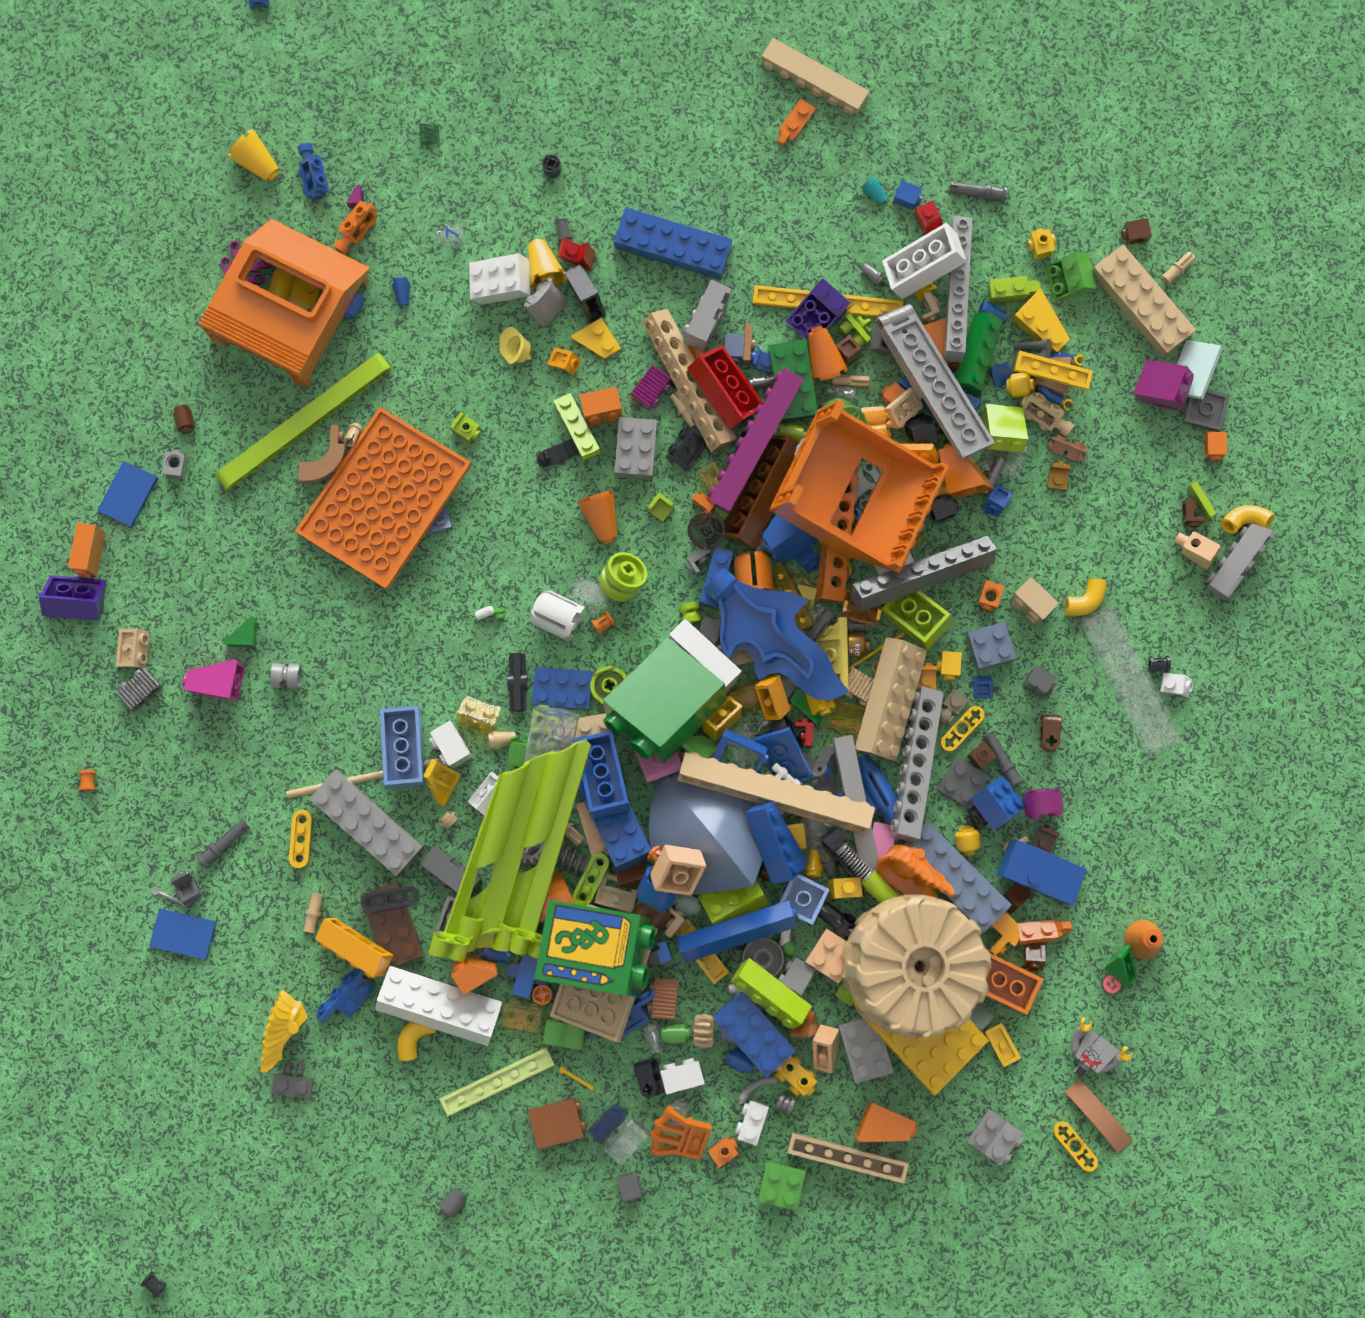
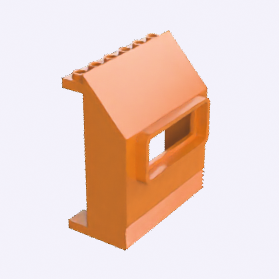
M270 219L243 242L198 325L210 340L226 348L230 343L286 371L292 381L309 389L312 384L309 377L361 283L366 286L369 280L367 272L370 267ZM259 258L323 290L312 312H308L246 281L255 261Z
M838 399L817 410L769 510L850 558L900 573L908 560L910 550L915 545L918 533L923 528L925 518L931 511L933 501L939 494L941 484L947 477L946 471L949 465L944 462L936 465L930 463L842 410L845 403ZM862 458L881 469L882 472L852 535H849L830 522Z

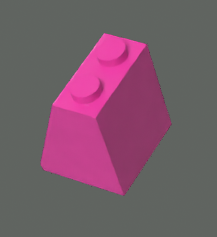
M230 660L188 670L187 675L183 678L184 690L195 695L237 702L245 665L238 660Z

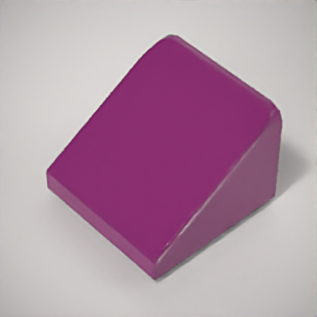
M360 185L355 187L346 204L349 209H353L360 200L364 202V192Z

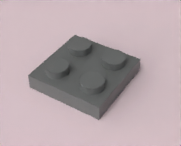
M1207 389L1203 400L1189 397L1183 423L1220 432L1230 395Z
M956 756L936 790L970 809L973 806L970 798L983 789L990 776Z

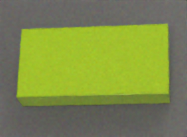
M1196 481L1189 485L1187 489L1205 519L1208 520L1216 514V511Z

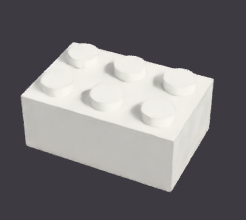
M521 254L469 263L471 300L479 304H489L531 295L530 260Z

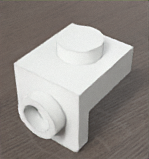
M1163 673L1160 692L1189 697V693L1193 689L1191 678L1186 675Z

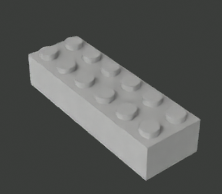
M334 770L309 798L395 876H399L425 847L339 770Z

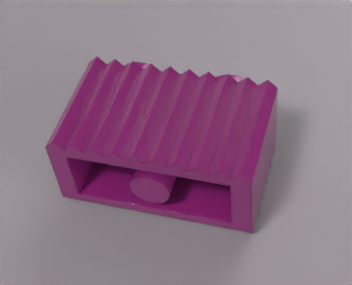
M652 365L631 392V399L648 411L651 408L655 409L661 400L659 399L661 394H666L671 388V377Z

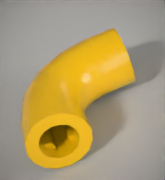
M1245 505L1230 511L1221 520V526L1230 534H1235L1243 525L1252 523L1268 528L1274 519V513L1258 506Z
M1088 579L1087 591L1082 597L1066 598L1065 615L1084 616L1097 610L1104 600L1107 581L1103 579Z
M411 1021L402 1028L398 1037V1060L410 1061L417 1058L418 1040L424 1035L435 1033L436 1029Z

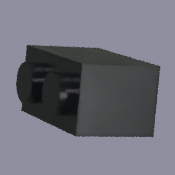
M924 412L905 422L906 435L913 444H929L938 441V426Z

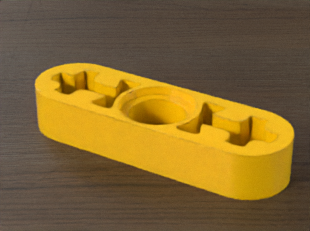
M978 706L971 707L942 737L940 741L941 748L946 752L954 751L984 719L983 709ZM971 711H979L980 713L978 716L980 717V719L978 720L977 718H975L971 722L972 724H974V726L971 727L970 723L964 720V718L966 717L967 720H969V718L972 716ZM959 724L967 726L966 734L962 735L957 732ZM951 731H953L957 737L961 738L960 741H958V739L956 738L952 742V744L954 745L953 747L945 746V739L949 740L954 736L953 734H951Z
M1063 1121L1057 1122L1053 1127L1055 1137L1083 1170L1089 1172L1095 1170L1098 1165L1096 1156L1068 1123ZM1059 1126H1066V1133L1069 1136H1071L1072 1133L1074 1135V1137L1068 1139L1066 1144L1064 1143V1140H1066L1067 1138L1063 1134L1058 1135V1132L1060 1131L1058 1128ZM1075 1140L1079 1141L1081 1145L1080 1150L1072 1152L1070 1143ZM1085 1149L1087 1152L1084 1155L1089 1159H1093L1091 1167L1088 1165L1084 1166L1085 1160L1081 1156L1079 1159L1077 1158Z

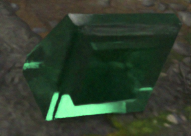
M419 124L421 145L440 144L438 125Z

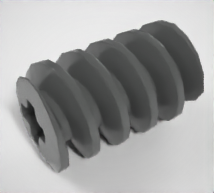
M567 846L565 849L561 847L556 866L561 863V870L568 866L567 873L570 874L575 870V877L581 873L583 875L591 857L588 856L584 860V853L576 856V849L570 853V846Z

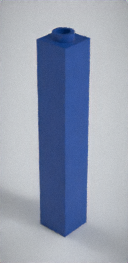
M789 901L782 902L677 936L679 950L685 963L796 928L798 927L796 919L799 918L796 907L792 908Z

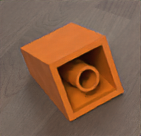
M946 444L943 449L938 450L940 461L949 465L945 479L947 494L958 499L994 489L992 483L971 456L961 460L951 444Z
M869 1101L854 1138L859 1142L909 1141L910 1137L914 1138L918 1127L913 1119Z

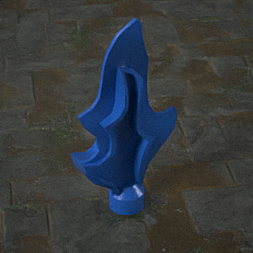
M726 568L722 569L706 586L704 591L719 604L721 612L720 643L723 652L729 659L739 650H746L754 658L755 673L759 680L770 673H781L787 676L802 691L815 699L829 701L847 694L848 689L837 677L827 654L797 627L794 616L801 607L807 604L806 599L792 592L752 587L737 580Z

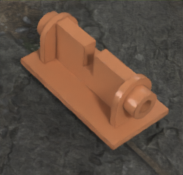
M1057 434V436L1052 435L1054 442L1050 441L1047 447L1051 452L1063 456L1064 451L1067 450L1066 458L1077 463L1079 461L1083 462L1085 458L1083 452H1088L1085 444L1075 441V443L1067 441L1068 437Z

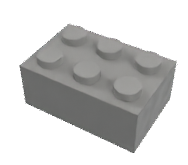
M619 417L615 477L653 480L657 420Z
M863 1018L838 1025L855 1084L894 1073L885 1042Z

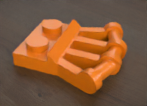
M667 1106L664 1110L665 1113L654 1122L655 1128L650 1134L652 1139L651 1154L654 1156L676 1154L700 1160L711 1132V1124L692 1120V1117L687 1119L677 1113L672 1106ZM671 1118L682 1126L666 1122ZM662 1131L678 1134L680 1137L663 1134ZM660 1142L671 1144L674 1146H661Z

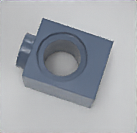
M725 334V349L736 364L739 361H743L744 335Z

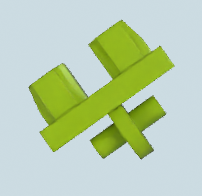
M849 313L839 326V331L844 336L853 331L856 335L853 338L860 346L865 345L866 347L871 340L868 334L872 329L868 325L872 321L869 318L863 320L861 316L855 320Z

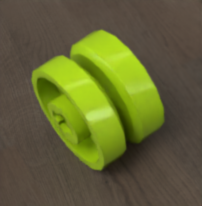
M626 552L615 553L601 571L599 585L609 598L620 602L630 601L637 595L648 576L647 569L637 556Z

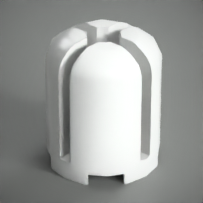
M545 591L535 601L530 617L531 622L535 626L569 642L573 637L571 631H574L578 623L581 622L585 607L557 593Z

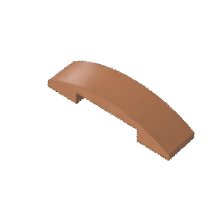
M1080 1079L1065 1091L1068 1097L1086 1115L1117 1153L1133 1141L1118 1121Z

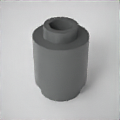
M455 1187L453 1191H449L439 1204L441 1208L439 1212L448 1219L450 1216L455 1218L466 1203L467 1196Z

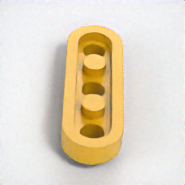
M305 810L295 812L292 817L289 862L295 868H304L310 860L313 817ZM305 816L306 822L301 824L300 818ZM299 836H304L305 840L303 843H299ZM298 855L303 856L302 862H297L296 858Z

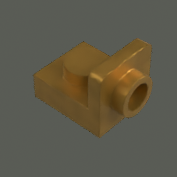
M1063 461L1052 463L1049 468L1047 489L1066 491L1071 465H1066V462Z

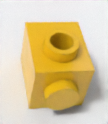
M941 652L940 660H937L936 666L937 671H940L939 676H943L944 680L954 681L955 677L959 678L961 674L962 652Z

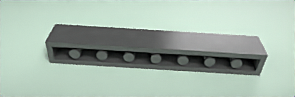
M988 536L976 539L904 565L900 573L890 570L854 583L851 600L859 612L868 610L994 564L997 548Z

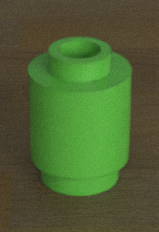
M672 1024L661 1028L662 1043H667V1045L686 1044V1040H690V1030L685 1027V1024Z

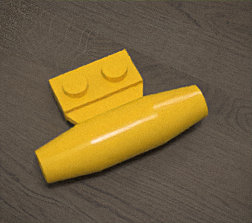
M277 267L273 272L268 292L308 312H312L320 291L319 288L299 278H295V276Z

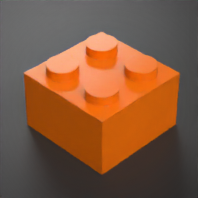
M617 387L579 395L585 422L590 427L600 426L601 422L604 421L609 423L618 422L619 417H623Z

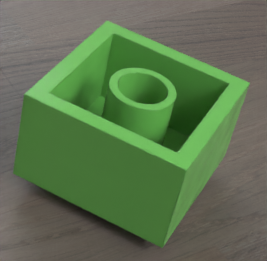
M766 1160L758 1202L797 1211L806 1170Z

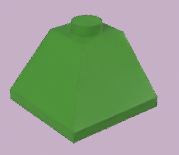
M703 735L691 736L680 748L684 752H694L699 754L700 757L708 759L714 755L717 742L710 736L707 738Z

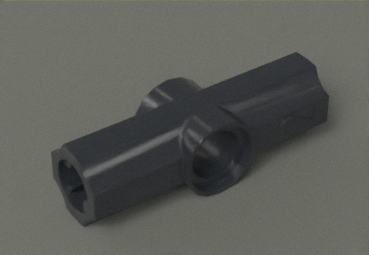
M525 653L509 654L507 685L510 712H524L527 708L526 691H528V675L526 674Z
M829 902L823 905L817 915L833 927L834 933L842 939H848L856 926L855 922L857 919L853 915L842 913Z

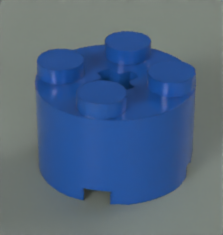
M650 866L647 868L637 888V899L639 902L647 904L659 912H665L673 906L678 894L655 891L650 876L653 868Z

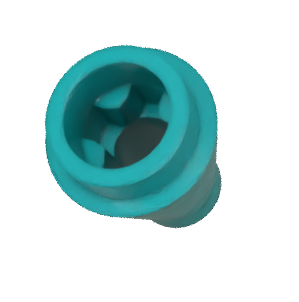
M871 177L862 186L863 192L879 205L888 199L877 179L875 180Z

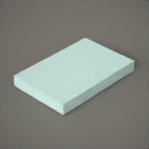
M1186 340L1177 365L1187 366L1194 374L1187 397L1203 400L1223 349L1220 345Z

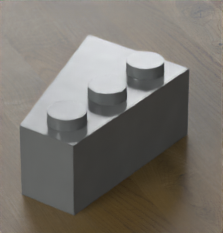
M434 845L421 862V865L424 866L423 871L431 877L434 874L439 878L438 882L445 888L451 887L454 890L453 894L457 895L466 868ZM477 876L471 896L482 882Z

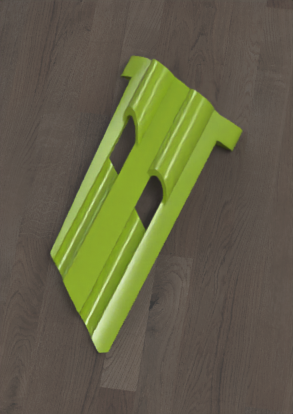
M587 740L573 743L572 746L558 752L550 751L524 762L522 767L510 772H504L498 776L444 932L433 933L428 950L429 954L441 958L446 956L454 961L463 962L466 953L474 951L475 948H492L497 951H511L518 955L528 954L538 959L542 935L536 933L591 748ZM544 841L538 865L528 871L518 872L524 848ZM495 862L489 885L481 893L470 899L478 869Z

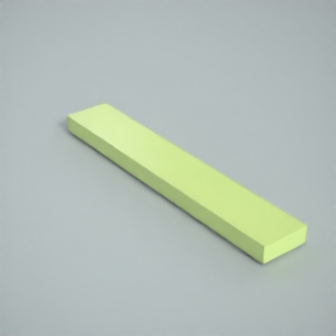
M546 1047L440 1098V1101L448 1117L555 1064Z

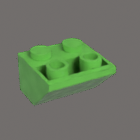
M1073 252L1045 266L1054 301L1085 295L1097 289L1088 253Z

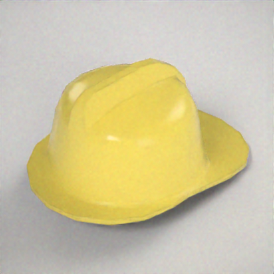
M506 328L500 336L499 351L509 364L523 363L526 359L531 360L530 342L522 337L516 328Z

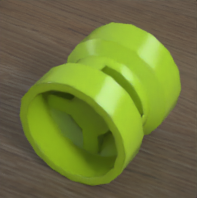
M689 602L679 606L680 612L683 614L682 621L686 619L690 624L701 622V617L697 612V602Z

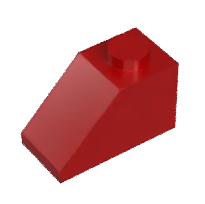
M933 201L915 209L914 217L924 235L943 225L941 215Z

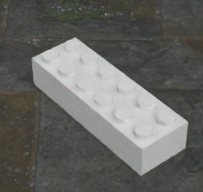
M389 966L375 1010L488 1046L502 1002L472 992L463 995L457 987Z

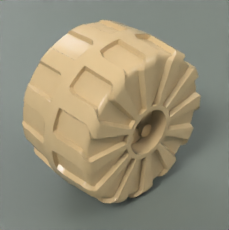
M903 895L884 900L869 912H864L856 920V926L851 932L848 941L844 942L841 955L844 956V975L842 980L845 990L850 992L857 1005V1010L864 1017L890 1033L911 1038H928L939 1036L941 1033L952 1028L957 1029L970 1019L971 1011L977 1003L984 1001L987 994L988 984L986 978L987 969L991 968L990 952L984 948L980 938L982 931L975 921L968 920L958 910L957 906L947 901L926 895ZM920 961L922 968L917 972L914 969V964Z

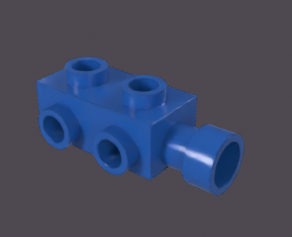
M303 143L297 147L299 155L302 156V161L298 163L300 168L298 174L304 184L302 190L307 198L319 200L329 192L324 166L320 156H313L312 144Z

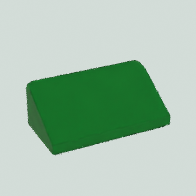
M797 686L787 700L807 719H810L814 725H818L823 716L821 714L812 715L806 693Z

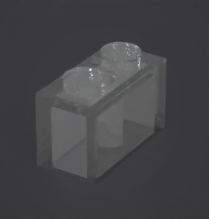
M579 576L575 577L568 594L569 600L581 606L589 607L588 611L599 614V612L604 613L610 600L599 584Z
M634 1117L629 1122L624 1120L617 1128L620 1132L617 1135L613 1132L606 1140L608 1145L604 1151L620 1166L624 1164L650 1134Z

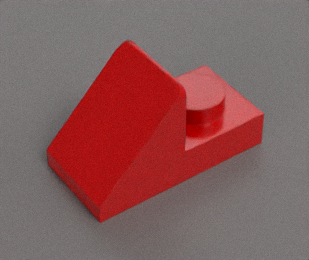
M564 238L561 240L557 258L574 265L580 263L584 269L591 271L596 253L588 242L579 245Z

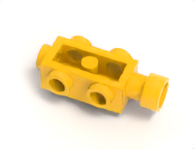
M792 1055L775 1070L774 1076L782 1083L786 1081L790 1085V1092L796 1097L798 1095L801 1097L807 1095L809 1097L816 1089L814 1086L817 1083L814 1079L816 1076L808 1068L805 1070L800 1065L801 1061L795 1055ZM787 1064L792 1065L793 1069L791 1072L787 1071ZM802 1078H805L807 1080V1084L805 1086H803L800 1082Z

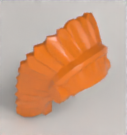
M909 844L893 845L889 852L881 856L876 863L875 868L879 875L889 886L893 887L894 891H900L902 895H926L938 898L935 891L938 888L942 893L945 892L950 897L954 896V889L951 884L945 879L943 874L937 872L925 858L924 850L921 848L917 849Z

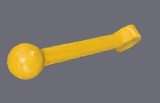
M564 1066L559 1068L560 1074H566L590 1090H595V1087L567 1071Z

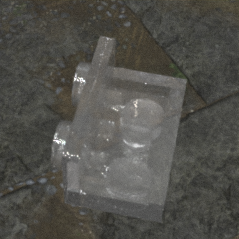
M748 722L730 729V731L752 741L755 739V735ZM730 741L727 743L726 747L730 748L733 754V762L739 768H744L746 765L757 761L759 754Z

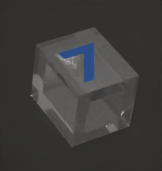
M463 223L440 224V230H437V241L441 243L442 247H464Z

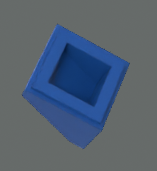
M1008 361L993 366L989 370L996 388L1007 384V379H1010L1012 375Z
M972 676L974 699L993 698L992 676Z

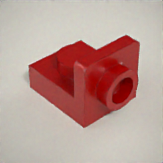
M798 719V722H794V727L806 728L805 731H802L801 742H805V747H813L814 723H810V719Z

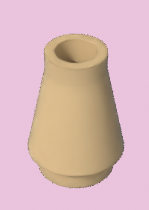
M492 731V733L488 734L489 748L497 750L510 745L511 737L516 736L515 732Z

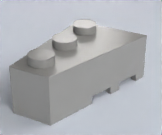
M714 280L710 281L704 295L700 298L697 310H694L691 315L690 324H686L683 330L685 335L684 343L704 352L727 309L731 288Z

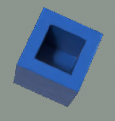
M901 180L893 202L914 210L915 206H919L923 196L920 195L922 188Z

